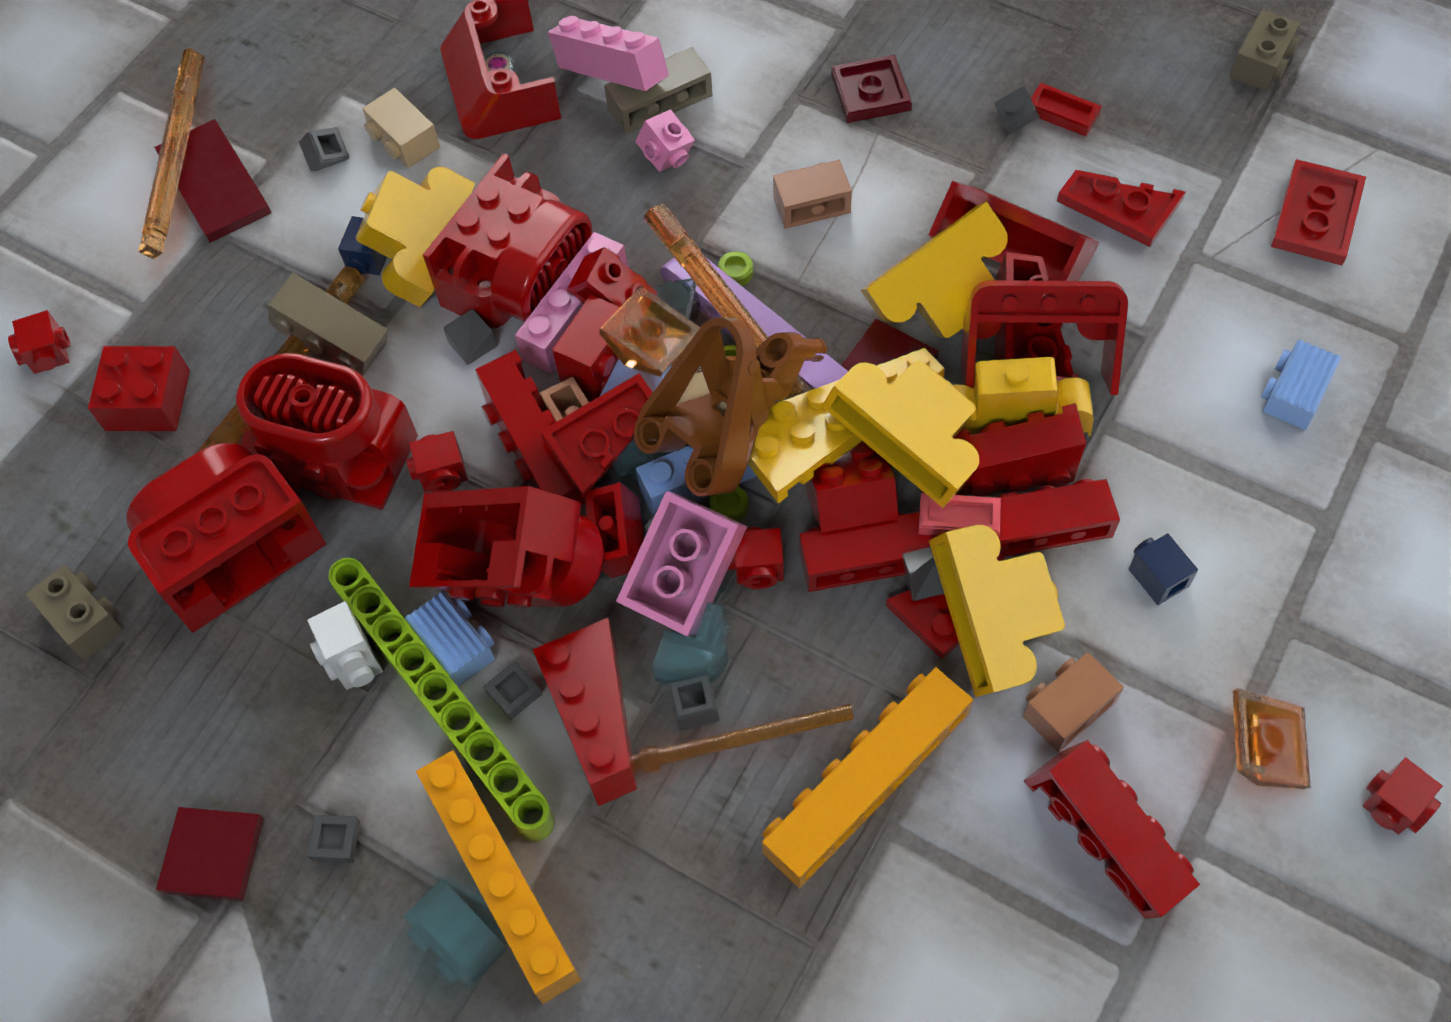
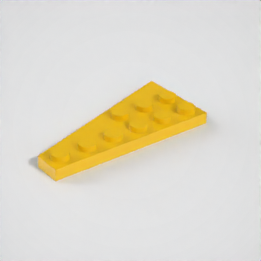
M925 348L877 365L884 372L887 384L889 385L917 359L923 361L944 379V367ZM839 380L774 404L768 411L769 416L767 420L759 427L748 465L777 503L788 497V490L798 482L804 485L814 477V470L824 463L835 462L862 441L822 407L833 386Z

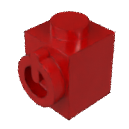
M48 310L12 321L15 334L8 336V342L19 366L27 364L32 372L37 374L70 363L67 348L71 347L69 336L64 327L58 325Z
M454 431L439 435H427L420 440L409 443L412 457L406 459L408 470L412 480L419 479L424 492L452 491L461 482L468 480L461 449Z
M746 528L728 570H736L737 584L745 585L751 589H766L777 584V581H784L780 528Z
M1405 757L1389 773L1382 769L1365 788L1371 795L1362 807L1369 811L1373 820L1383 828L1393 830L1398 835L1409 828L1416 834L1441 806L1442 803L1435 798V795L1443 785Z

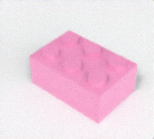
M666 491L616 602L685 636L697 635L747 526L682 495Z

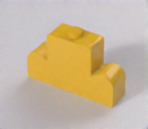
M445 167L431 169L420 185L394 171H389L375 192L367 194L360 211L365 213V216L356 234V240L392 259L382 271L381 277L383 285L388 291L419 308L432 295L434 287L423 258V253L470 196L475 186L474 182Z
M987 202L979 204L861 289V292L883 321L889 323L905 322L918 309L938 338H950L963 329L965 311L974 287L981 282L995 280L981 259L997 256L1005 249L1007 232Z
M1053 357L979 361L975 364L974 388H969L965 385H953L954 388L976 406L975 412L960 431L967 429L971 432V435L978 434L988 424L1003 421L1006 426H1012L1027 422L1028 414L1043 411L1044 418L1062 414V406L1076 403L1083 432H1088V436H1091L1094 418L1089 383L1081 378H1066L1057 382L1055 359Z
M919 359L915 360L891 385L887 384L886 376L879 367L866 362L858 363L833 386L822 405L826 411L942 508L962 488L979 465V455L974 446L965 440L953 439L975 412V404L954 388L949 381L943 379Z
M973 525L948 531L929 540L975 698L1023 685L1031 681L1036 674L1037 662L1033 652L1027 646H1024L1023 642L1043 637L1065 628V622L1058 603V590L1051 580L1044 555L1040 552L998 561L997 556H999L1001 549L1000 540L996 532L985 525Z

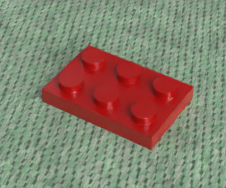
M1296 159L1289 177L1271 247L1342 266L1347 258L1366 176Z

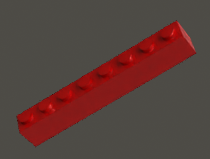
M1082 479L1068 486L1056 488L1049 485L1040 487L1034 492L1023 494L1009 492L997 497L1001 498L999 535L1001 549L999 554L1003 557L1113 538L1120 522L1107 479L1096 481ZM919 512L905 515L898 513L899 519L824 533H821L819 526L811 528L807 532L799 533V553L808 592L905 575L902 554L930 547L929 540L939 535L918 534Z

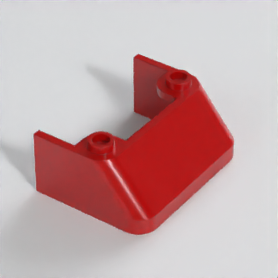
M474 0L470 2L440 46L463 133L469 138L482 139L562 119L553 77L520 85L517 74L512 70L497 69L488 72L480 44L534 31L528 0Z
M956 181L951 182L930 229L929 236L935 237L977 205L987 202L1007 232L1005 249L999 255L990 259L1002 263L1006 252L1042 256L1049 281L1079 280L1094 256L1100 243L1099 241L976 187Z
M988 280L979 283L971 292L963 321L960 369L963 385L969 388H973L976 340L994 336L999 331L1002 323H1076L1083 337L1089 340H1104L1101 374L1110 395H1118L1128 313V298L1125 291L1119 284L1111 281Z

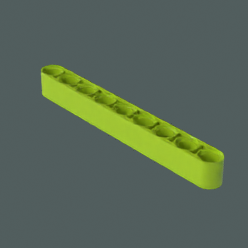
M342 558L336 561L329 570V581L341 601L347 603L363 630L520 835L526 840L533 842L547 838L553 831L555 819L544 796L364 566L353 558ZM357 578L353 584L344 586L349 580ZM379 605L374 612L365 614L370 607ZM401 633L397 640L386 642L390 635ZM424 661L419 669L414 671L408 670L412 663ZM442 689L447 690L442 698L430 700L434 692ZM470 719L469 724L464 729L452 730L457 721ZM488 748L494 749L489 759L485 761L476 760L477 754L480 751ZM508 779L518 780L517 786L512 791L505 793L499 791L504 781ZM532 810L543 811L542 818L537 823L530 825L523 823L524 817L528 812Z

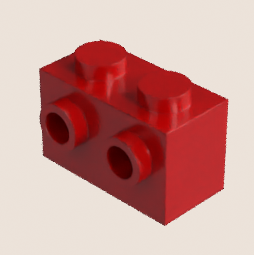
M605 247L584 256L566 289L583 304L591 294L628 310L633 329L641 326L658 293L647 283L644 277L632 271L621 261L617 254Z
M619 482L590 490L585 496L586 517L591 519L598 527L603 540L604 558L601 571L611 578L629 573L644 541L640 499Z

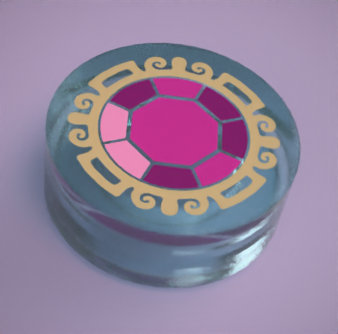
M493 52L484 58L488 72L497 69H509L515 72L513 58L505 52Z

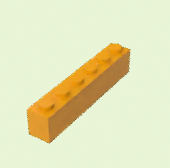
M937 667L927 676H924L922 673L919 674L906 689L908 695L899 704L895 701L890 703L878 718L880 723L871 732L864 730L855 738L850 746L852 751L843 761H840L838 758L833 760L821 775L824 780L813 791L809 787L803 790L792 804L794 810L784 820L780 817L776 818L763 832L762 837L765 839L762 841V853L799 889L970 714L974 699Z
M454 750L418 769L416 773L531 988L541 1003L545 1004L582 981Z

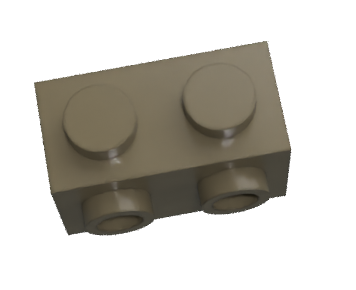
M1261 10L1237 54L1230 78L1268 91L1274 78L1281 80L1289 62L1285 57L1292 58L1301 38L1295 37L1300 23Z
M64 564L25 595L68 646L85 661L123 631V628L114 619L120 613L105 596L99 600L95 598L92 593L98 588L83 571L75 575Z

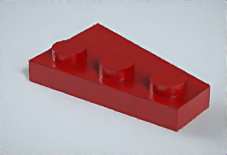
M1075 170L1059 191L1057 202L1151 247L1183 201L1186 191L1173 189L1172 193L1153 190L1154 185L1141 183L1140 187L1122 184L1116 177Z
M640 373L541 431V437L582 498L586 496L634 440V428L642 407L653 393Z
M1001 554L997 556L998 561L1006 560ZM908 590L886 599V607L942 660L960 645L945 594L913 601Z

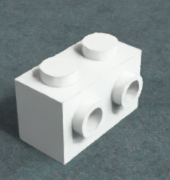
M345 601L307 620L317 640L311 643L310 646L319 664L324 666L331 681L338 678L345 689L348 690L352 687H361L370 683L376 675L383 672L366 634Z

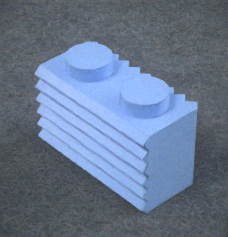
M1302 339L1297 340L1292 352L1284 349L1275 367V370L1281 372L1278 379L1270 377L1261 395L1262 398L1268 400L1262 412L1306 430L1341 359L1339 354L1333 355L1331 351L1326 352L1324 348L1319 349L1317 345L1312 346L1309 342L1304 343Z
M441 591L438 596H433L432 600L427 601L418 610H414L412 614L407 615L405 620L457 687H459L495 660L490 649L495 643L481 625L474 629L467 619L472 617L462 600L455 599L452 601L445 591Z

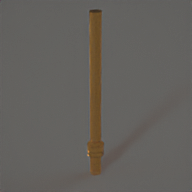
M850 704L664 748L657 749L656 745L641 748L638 754L632 755L634 771L644 770V773L661 770L660 765L854 720Z

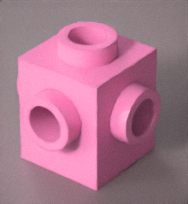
M670 109L645 120L635 142L641 148L645 157L661 172L669 167L678 168L683 165L689 158L688 152L695 139Z

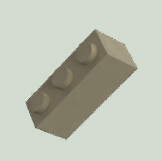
M693 47L665 58L669 76L647 91L613 82L604 85L607 108L625 134L641 128L645 120L671 109L675 113L713 96L711 72Z
M295 273L290 275L268 304V318L271 325L277 331L285 335H294L302 340L303 344L316 354L324 353L334 359L336 364L352 368L362 376L365 375L386 345L387 328Z

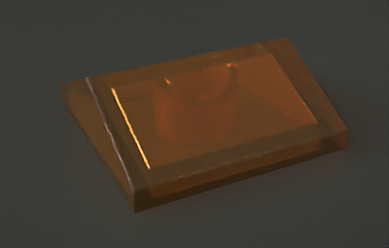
M641 286L600 328L599 334L624 366L661 377L684 351L700 327Z
M1239 688L1233 690L1237 772L1256 786L1293 789L1311 788L1305 707Z

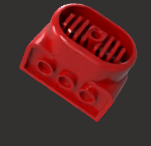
M503 153L423 253V258L441 307L460 316L473 308L490 328H498L508 322L511 317L523 322L527 320L591 237L593 228L588 215L561 203L556 195L542 189L537 175L526 172L520 178L514 177L510 157ZM454 268L453 274H450L449 271Z
M296 353L277 354L259 361L246 372L237 388V410L247 426L241 445L247 447L253 455L260 454L269 458L293 490H299L301 487L314 491L325 499L337 497L380 510L384 509L411 451L409 443L416 441L418 436L408 410L400 399L392 394L370 388L365 378L352 368Z
M221 443L202 449L158 476L135 495L126 514V522L131 531L128 537L130 552L159 595L192 633L327 545L303 503L272 461L264 455H253L247 447L236 443Z
M530 486L424 493L409 587L441 589L448 592L449 597L471 601L476 597L481 599V605L504 608L505 601L507 605L522 608H531V606H572L583 600L590 593L599 578L604 558L602 536L595 523L588 517L580 514V502Z

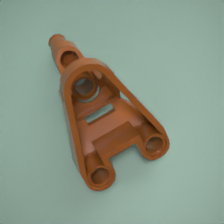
M712 318L702 324L642 407L634 428V440L637 447L646 454L677 452L683 449L687 443L693 448L685 470V482L691 493L696 496L728 494L735 491L747 468L759 427L765 423L769 416V409L776 401L783 400L790 394L804 361L820 362L824 359L822 355H815L817 353L826 354L827 346L824 340L819 337L803 338L796 332H780L769 336L756 349L753 334L743 321L736 318ZM723 328L728 329L734 337L736 356H725L722 335L719 332ZM700 366L710 393L678 403ZM722 401L727 404L725 413L716 407Z

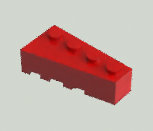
M1076 403L1062 406V414L1044 418L1043 411L1028 414L1027 422L1012 426H1006L1003 421L988 424L978 434L971 435V432L967 429L960 431L953 439H962L972 444L978 452L979 465L955 495L973 494L975 496H984L993 491L1010 489L1019 492L1034 486L1051 485L1060 487L1069 482H1074L1086 446Z

